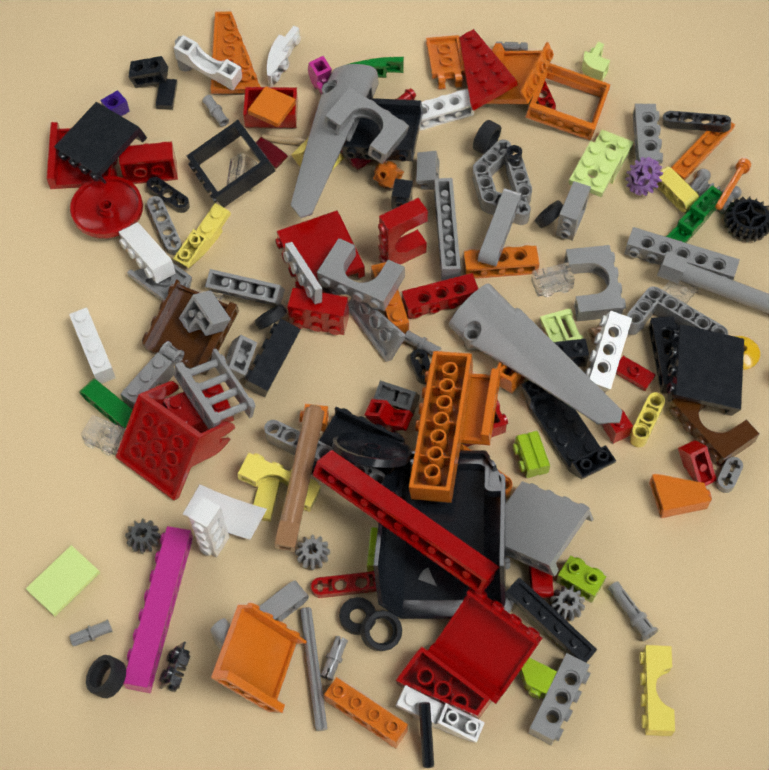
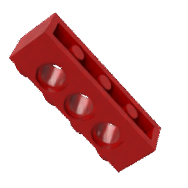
M473 273L404 290L402 291V303L408 319L419 318L422 315L438 313L444 309H454L462 305L479 288Z

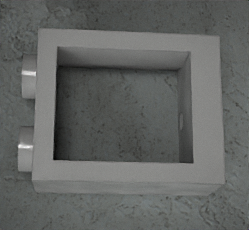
M573 182L559 215L557 236L573 241L587 208L591 186Z

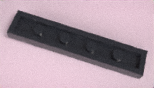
M520 577L506 591V596L570 655L587 663L598 650Z

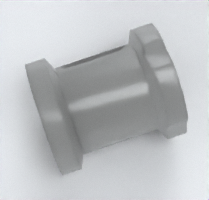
M169 341L165 342L159 351L161 355L172 361L174 366L184 356V351L176 349Z

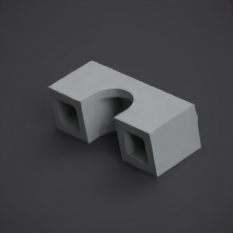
M157 353L121 392L123 402L133 409L138 394L154 388L158 383L161 385L167 383L174 375L173 362Z

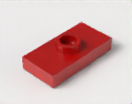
M624 355L619 360L616 370L618 376L644 391L647 390L656 376L653 372Z

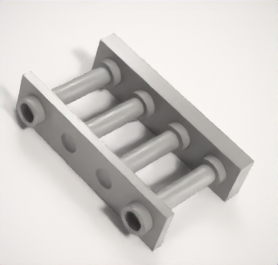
M213 349L211 361L191 369L186 368L183 362L175 364L174 377L208 429L219 425L221 420L245 411L249 418L253 417L255 409L254 400L249 398L226 364L225 357L222 354L220 355L217 349ZM214 367L220 374L201 383L195 382L192 377ZM225 382L230 389L210 398L205 397L202 393L203 390ZM233 396L239 402V405L219 413L215 412L212 408V405Z

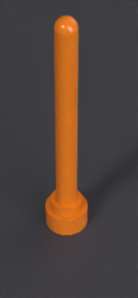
M741 158L738 160L734 176L715 205L717 210L723 208L742 174H746L750 170L751 162L748 159Z

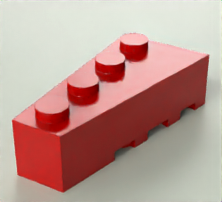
M422 646L395 680L397 685L401 687L406 685L442 704L447 703L477 719L482 716L491 703L489 696Z

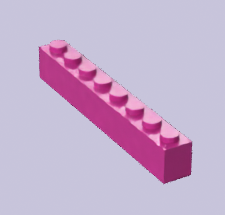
M167 526L166 532H163L161 535L160 544L162 546L155 556L156 567L155 570L151 571L149 579L151 585L145 591V606L139 612V627L134 630L133 648H130L127 654V661L129 662L123 684L126 689L151 694L193 541L191 530Z

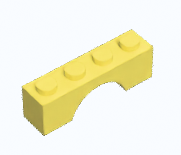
M248 453L238 472V479L254 487L268 480H278L288 487L291 470L283 469V466L277 462L270 463L257 453H254V455ZM311 478L304 510L308 512L311 511L321 489V486L318 485L319 483Z
M646 645L643 652H640L639 655L640 665H643V673L641 672L640 685L644 686V694H641V707L645 708V715H642L641 725L642 728H645V735L672 736L675 732L674 709L665 705L660 700L656 691L657 679L669 673L672 668V647Z

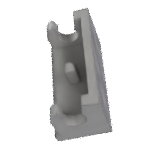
M437 151L417 153L416 182L417 184H427L421 185L422 190L434 189V179H439L440 161Z

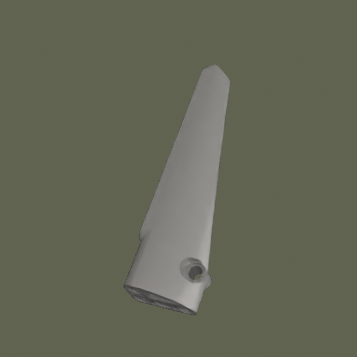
M347 64L337 67L332 71L327 83L322 86V95L314 117L291 202V207L300 218L313 214L345 141L351 140L360 121V118L351 120L338 135L324 126L325 116L350 87L359 91L366 98H373L379 83L377 71L371 66Z
M485 284L475 291L451 318L449 327L464 340L465 347L468 350L474 351L478 349L543 388L598 425L620 423L622 410L521 309L514 308L491 284Z

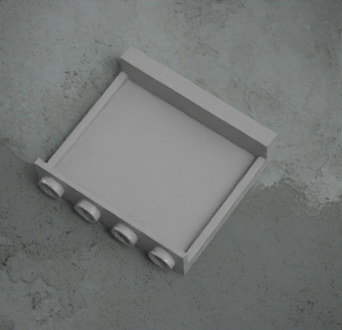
M522 481L506 503V555L555 577L559 571L556 562L585 520L591 522L594 520L590 508L583 503L573 502L566 496H558L551 490H543L533 483L529 484Z

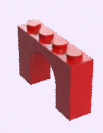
M419 197L379 216L378 239L380 245H378L380 255L378 258L380 263L390 260L401 265L427 253V242L418 229L402 236L407 231L428 222V210Z

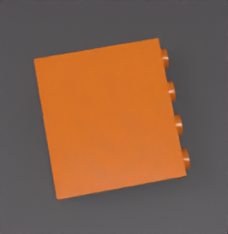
M546 42L543 49L538 51H505L501 43H495L492 51L515 77L518 86L486 104H528L553 59L554 53L549 42Z
M429 368V371H426V372H425V382H427V383H428V377H429L430 368ZM492 368L491 375L472 373L461 443L490 446L500 386V369ZM426 384V387H423V388H422V398H424V399H425L427 384ZM424 400L423 403L419 404L420 420L416 421L415 427L417 432H419Z
M254 603L237 605L211 678L267 712L283 713L285 704L277 699L296 644H306L307 641L300 637L299 632L290 630L285 623L273 619L274 616L272 614L261 611L258 605Z

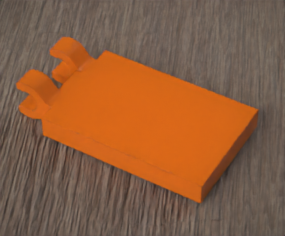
M459 35L426 38L432 79H438V88L446 89V79H454L455 88L462 87V76H466Z

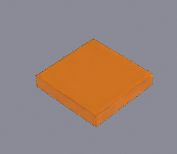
M266 86L248 109V114L279 127L296 104V99Z

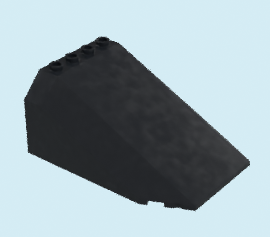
M486 450L460 451L452 503L411 499L409 483L415 451H412L410 463L401 467H394L390 475L387 474L384 477L383 486L499 566L493 581L484 591L489 599L498 601L504 606L506 604L505 476L498 471L495 462L490 459V455ZM378 523L374 557L378 605L400 619H451L471 587ZM429 568L436 586L418 579L423 570Z

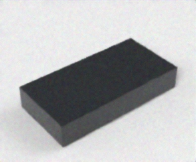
M167 79V83L159 84L156 109L173 110L178 85L177 79Z

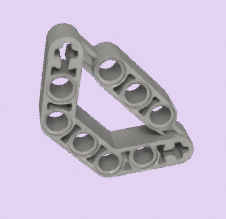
M502 139L497 141L475 162L472 180L481 209L486 213L494 215L502 193L496 191L492 176L505 164L511 190L522 193L520 205L513 223L525 225L529 222L531 207L529 204L531 202L532 186L523 159L521 158L517 163H511L506 159V151L511 146V143Z

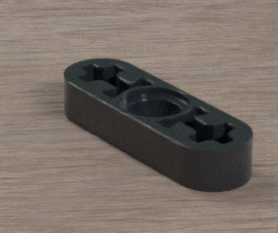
M159 177L148 179L147 188L150 194L160 197L166 205L178 213H184L189 210L190 204L187 196ZM167 192L173 193L169 198L164 197V194Z

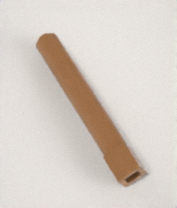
M310 405L304 411L282 516L275 539L276 549L291 552L296 550L325 413L317 405Z

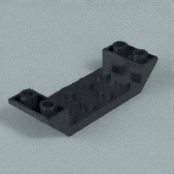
M530 380L521 384L529 411L569 472L580 479H584L616 463V459L606 445L600 447L574 408Z

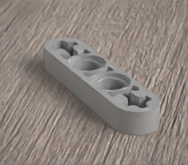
M153 196L147 201L148 210L167 252L171 255H176L182 246L180 237L163 200L158 196ZM153 204H157L159 210L156 211V208ZM160 216L166 217L164 221H157V218ZM167 229L172 230L170 235H164L163 232ZM173 240V242H174V244H175V246H176L175 248H173V247L171 246V242H170V241Z

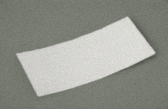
M199 485L183 515L190 517L200 500L204 497L221 506L228 533L251 540L267 509L231 498L203 485Z

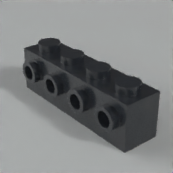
M280 319L278 324H273L269 332L272 334L271 338L265 339L261 347L264 351L261 355L257 354L253 362L255 365L253 371L249 369L244 378L247 381L245 388L266 397L301 330L300 328L283 319Z

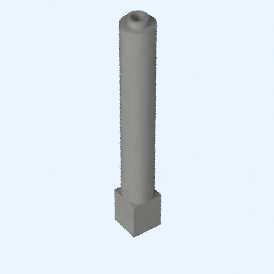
M666 252L657 276L677 284L679 281L686 282L769 314V293L688 264V259Z

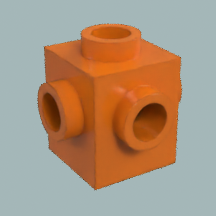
M387 161L376 166L373 179L378 181V185L384 188H393L395 178L401 179L404 171L397 168V164Z

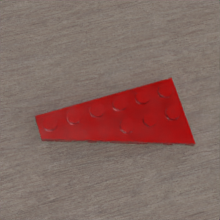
M474 29L459 37L473 111L518 86L515 77Z

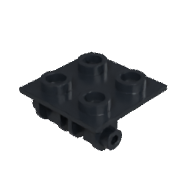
M185 641L169 651L166 659L169 662L167 669L162 671L159 679L162 682L160 689L169 686V691L176 692L180 688L183 679L181 677H184V673L177 671V669L186 671V666L191 657L189 655L190 651L184 649Z

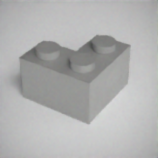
M211 290L194 294L179 317L188 332L202 329L206 336L224 331L231 320Z

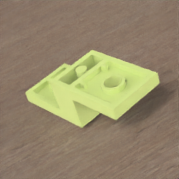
M601 130L596 141H590L568 184L572 185L575 181L591 186L590 193L602 197L608 184H613L634 142Z

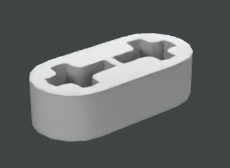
M730 457L726 460L716 482L719 491L729 493L733 490L743 469V462L739 458ZM735 464L736 467L732 473L729 470L731 465ZM726 477L730 478L727 486L723 485Z

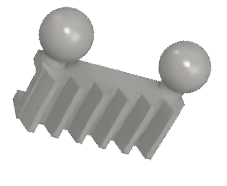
M700 169L697 172V178L690 185L699 197L711 186H714V183L708 184L711 173L707 169ZM735 186L721 210H717L718 212L724 214L729 204L733 200L740 198L742 194L740 187Z

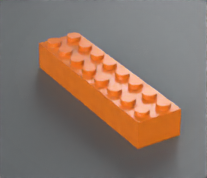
M433 351L409 483L411 499L452 503L473 372V359L470 353Z

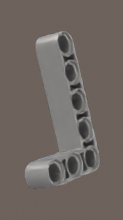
M649 287L627 314V317L632 318L628 330L630 335L637 334L653 314L658 317L674 316L675 323H678V326L684 324L728 335V330L723 325L658 287Z
M295 580L259 607L261 611L272 614L274 616L273 619L281 622L308 600L309 596ZM225 618L216 622L210 630L214 642L220 650L230 627V623Z

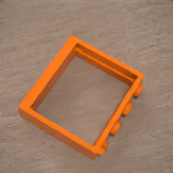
M550 63L534 92L526 118L591 140L611 84ZM547 78L600 97L592 123L537 104L545 79Z

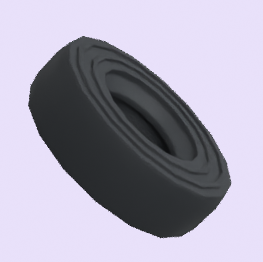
M555 201L538 215L535 222L540 228L548 226L559 217L563 207L561 201Z
M279 304L259 316L255 320V324L260 330L264 329L285 316L287 310L283 304Z
M350 598L340 609V622L347 632L361 635V623H354L350 619L351 612L355 609H362L367 616L372 612H376L373 604L365 598ZM376 620L372 622V624H371V626H370V630H371V629L373 628V626L375 625Z

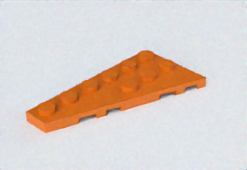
M232 11L215 12L212 58L218 61L228 59L240 66L242 79L234 90L211 79V94L245 93V87H261L242 41L241 34L238 31Z

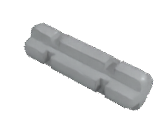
M496 42L501 43L505 51L528 50L527 42H521V44H518V42Z

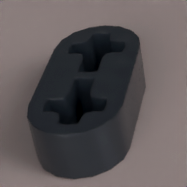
M417 349L411 353V365L418 382L427 384L425 376L422 375V370L424 369L425 372L429 371L430 360L424 350ZM417 356H419V358L422 359V364H420L419 360L416 359Z

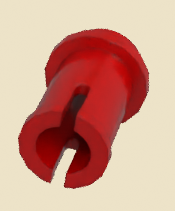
M411 88L406 89L405 93L397 99L415 100L416 93Z

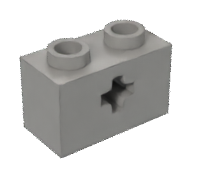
M239 335L232 341L226 356V364L238 381L246 376L257 342L243 335Z

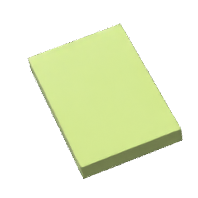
M71 545L26 590L55 617L100 574V571Z

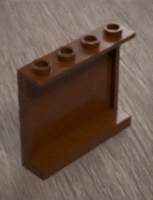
M176 279L175 283L171 284L168 289L166 300L161 302L158 315L153 317L149 332L144 334L142 344L145 350L157 354L165 342H171L172 346L176 349L184 351V356L180 362H183L185 367L189 369L209 362L212 358L213 349H217L219 352L239 313L238 306L233 302H230L228 305L219 301L231 319L224 331L208 336L204 334L202 329L188 332L179 317L191 297L200 292L181 285L180 281ZM209 370L204 371V372H202V373H200V374H203V375L206 376Z

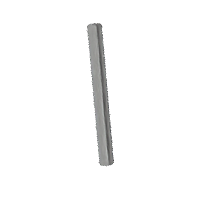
M306 607L300 611L303 635L307 641L305 650L316 731L327 730V721L312 609Z

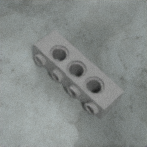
M635 104L632 115L636 160L640 161L641 157H650L660 164L663 162V153H660L662 139H659L661 127L657 123L659 121V111H656V104Z
M210 269L205 285L212 292L272 306L282 303L285 289L278 284Z
M566 653L528 734L551 746L554 739L559 741L564 731L560 727L563 721L568 722L573 712L569 708L572 702L577 703L582 693L578 689L581 683L586 685L591 674L588 672L589 664ZM570 677L574 679L575 684L568 685L565 682V678ZM563 696L567 702L560 704L556 701V697ZM554 715L558 721L551 723L547 720L546 716Z

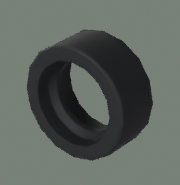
M486 120L474 138L473 149L484 155L498 141L502 129L501 125L491 120Z
M389 611L372 612L361 623V638L365 645L372 650H390L399 643L402 637L401 622L396 615ZM376 619H386L392 625L393 634L386 643H377L370 636V626Z
M111 655L98 657L88 670L86 676L87 689L92 694L101 698L108 699L113 697L124 684L126 678L125 664ZM109 668H111L108 679L102 685V679Z

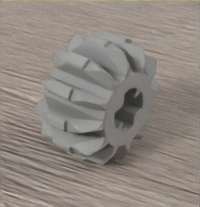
M312 534L309 540L304 536V543L298 542L297 547L299 549L295 550L296 555L299 556L297 558L298 563H303L304 568L311 565L312 570L315 569V565L322 568V562H328L327 556L330 554V549L327 548L328 542H322L321 536L315 539Z
M562 586L561 591L556 589L554 591L555 596H551L550 601L553 603L551 607L562 615L564 619L568 617L572 622L574 616L581 617V611L585 610V605H583L585 597H579L581 594L580 590L573 592V586H570L569 590Z

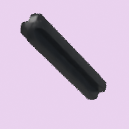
M430 702L419 703L422 763L424 768L434 767L431 706Z

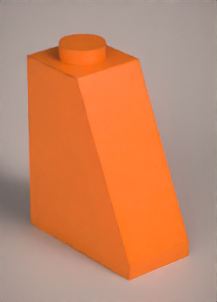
M652 474L649 482L661 518L705 510L712 501L710 490H707L705 483L661 474Z

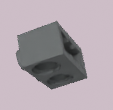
M381 380L374 399L387 400L392 407L400 410H410L413 414L420 398L417 392Z

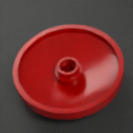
M103 176L107 182L106 184L92 179L75 192L70 204V213L74 224L84 234L95 238H112L119 236V231L139 221L143 212V201L138 188L129 180L117 176Z

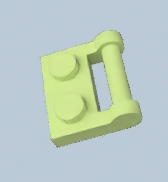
M571 309L540 316L543 330L553 342L584 339L578 332L572 318L573 313ZM561 319L566 321L572 334L571 338H569Z

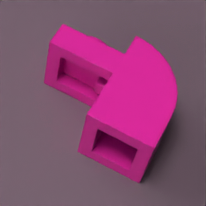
M324 56L308 63L310 80L314 88L318 89L321 95L322 86L327 83L332 72V68Z

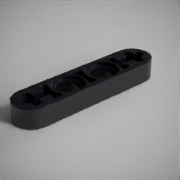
M667 111L663 114V124L668 128L727 132L731 129V118L720 114ZM686 119L693 120L691 122H684ZM702 121H710L707 124L701 123Z

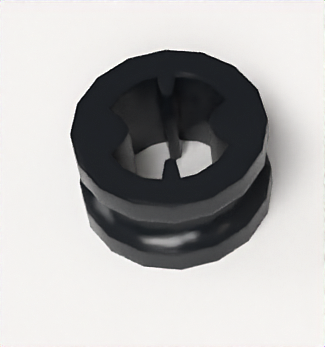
M517 145L509 146L506 151V159L511 163L519 162L522 158L521 147Z

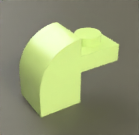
M598 42L595 48H591L590 52H584L582 71L588 77L603 81L608 73L610 60L601 57L604 44Z

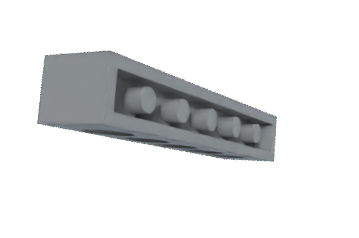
M452 178L434 179L441 281L458 277L461 271Z
M635 227L632 229L625 250V254L632 258H639L661 265L666 252H670L688 259V264L731 280L735 277L740 259Z

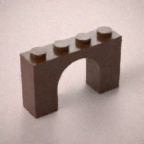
M679 398L672 400L669 407L672 417L678 419L683 425L684 430L690 433L696 441L707 446L711 460L719 466L725 464L728 458L735 457L755 443L760 434L747 419L728 432L718 433L711 431L702 424L699 418V412L708 405Z

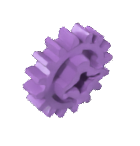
M641 157L640 161L635 160L634 166L630 165L631 171L626 172L629 174V177L625 178V180L629 182L626 186L630 188L631 192L639 196L642 194L647 196L648 191L654 193L653 188L659 187L657 183L662 182L659 177L663 175V172L659 171L662 169V166L658 164V161L650 157Z

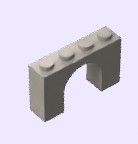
M350 87L326 114L324 126L339 135L351 120L361 117L371 119L379 126L381 132L371 143L368 155L383 164L405 138L409 125L393 116L388 110L378 106L373 100H369L359 91Z
M338 239L317 271L318 282L324 287L335 289L342 295H349L358 302H365L374 309L385 311L405 278V267L387 260L375 279L365 283L355 282L345 274L356 256L355 245Z
M610 245L566 249L564 261L567 275L594 273L600 276L607 285V288L601 293L576 296L574 308L577 322L601 319L603 315L608 314L610 311L622 315L623 310L626 309L625 299L621 297L622 285L618 283V268L614 266L615 254L611 252Z

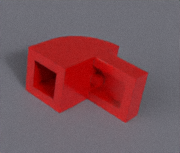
M371 399L364 416L371 423L382 425L386 430L393 433L396 430L406 431L413 413L410 410L394 409L387 400Z

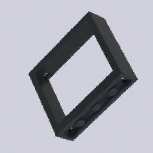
M236 120L186 155L190 160L188 165L192 171L195 172L197 170L196 177L201 183L205 182L202 184L208 193L212 192L210 195L215 203L218 201L223 208L276 172L268 158L239 120ZM241 136L260 163L220 191H217L200 167V164Z

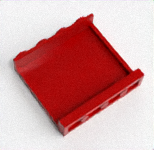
M51 122L47 181L50 189L80 188L83 184L92 180L89 174L85 175L78 167L74 168L71 166L68 160L63 161L57 155L59 152L54 146L71 129H60L58 122ZM118 158L104 172L102 177L117 176L115 165L118 164Z
M338 210L278 230L277 239H275L277 248L282 249V252H285V244L292 242L317 281V271L338 239L354 245ZM355 247L356 256L345 274L347 276L356 274L359 279L365 277V266ZM289 265V274L291 278L294 277L296 280V282H294L295 287L305 289L303 286L299 284L298 277L296 276V274L292 273L291 266Z
M471 588L436 642L430 646L428 651L497 704L543 638L539 636L540 633L536 629L524 625L520 617L505 611L501 603L489 599L485 591L479 594Z

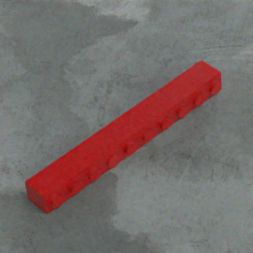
M331 450L317 461L313 472L315 478L473 590L481 594L493 581L499 566L336 452Z

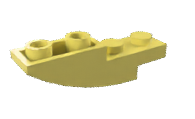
M215 203L197 230H192L173 259L187 268L194 265L223 232L221 228L231 215L230 211Z

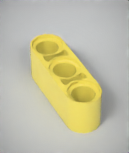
M671 167L663 168L660 170L663 172V175L659 177L662 182L657 183L658 189L681 212L688 211L690 206L699 198L698 194Z
M654 392L648 396L630 435V443L633 446L643 447L647 443L665 403V398L662 394ZM643 418H648V419H650L651 421H650V422L645 421Z

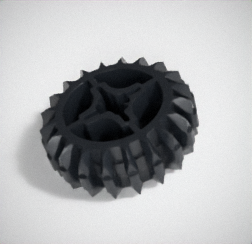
M742 196L740 200L735 199L734 202H731L725 210V228H728V233H733V238L738 236L740 241L746 239L748 243L750 239L755 242L757 239L762 240L764 236L769 234V205L764 206V201L758 202L757 198L752 200L750 196L747 199Z

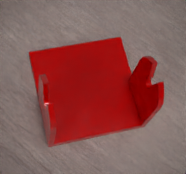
M169 381L138 394L116 458L175 501L180 497L191 467L218 454L231 440L228 437H222L233 431L235 425L230 421H226L200 433L166 408L165 397L179 390L177 383Z

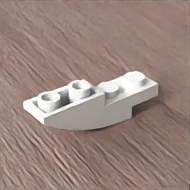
M293 26L285 37L278 35L271 47L267 60L269 87L278 82L284 70L288 69L290 64L288 57L291 55L293 48L300 43V31L296 26Z
M406 685L403 687L396 707L412 714L413 718L420 721L419 703L430 702L432 727L474 743L477 742L485 722L447 703L442 704Z

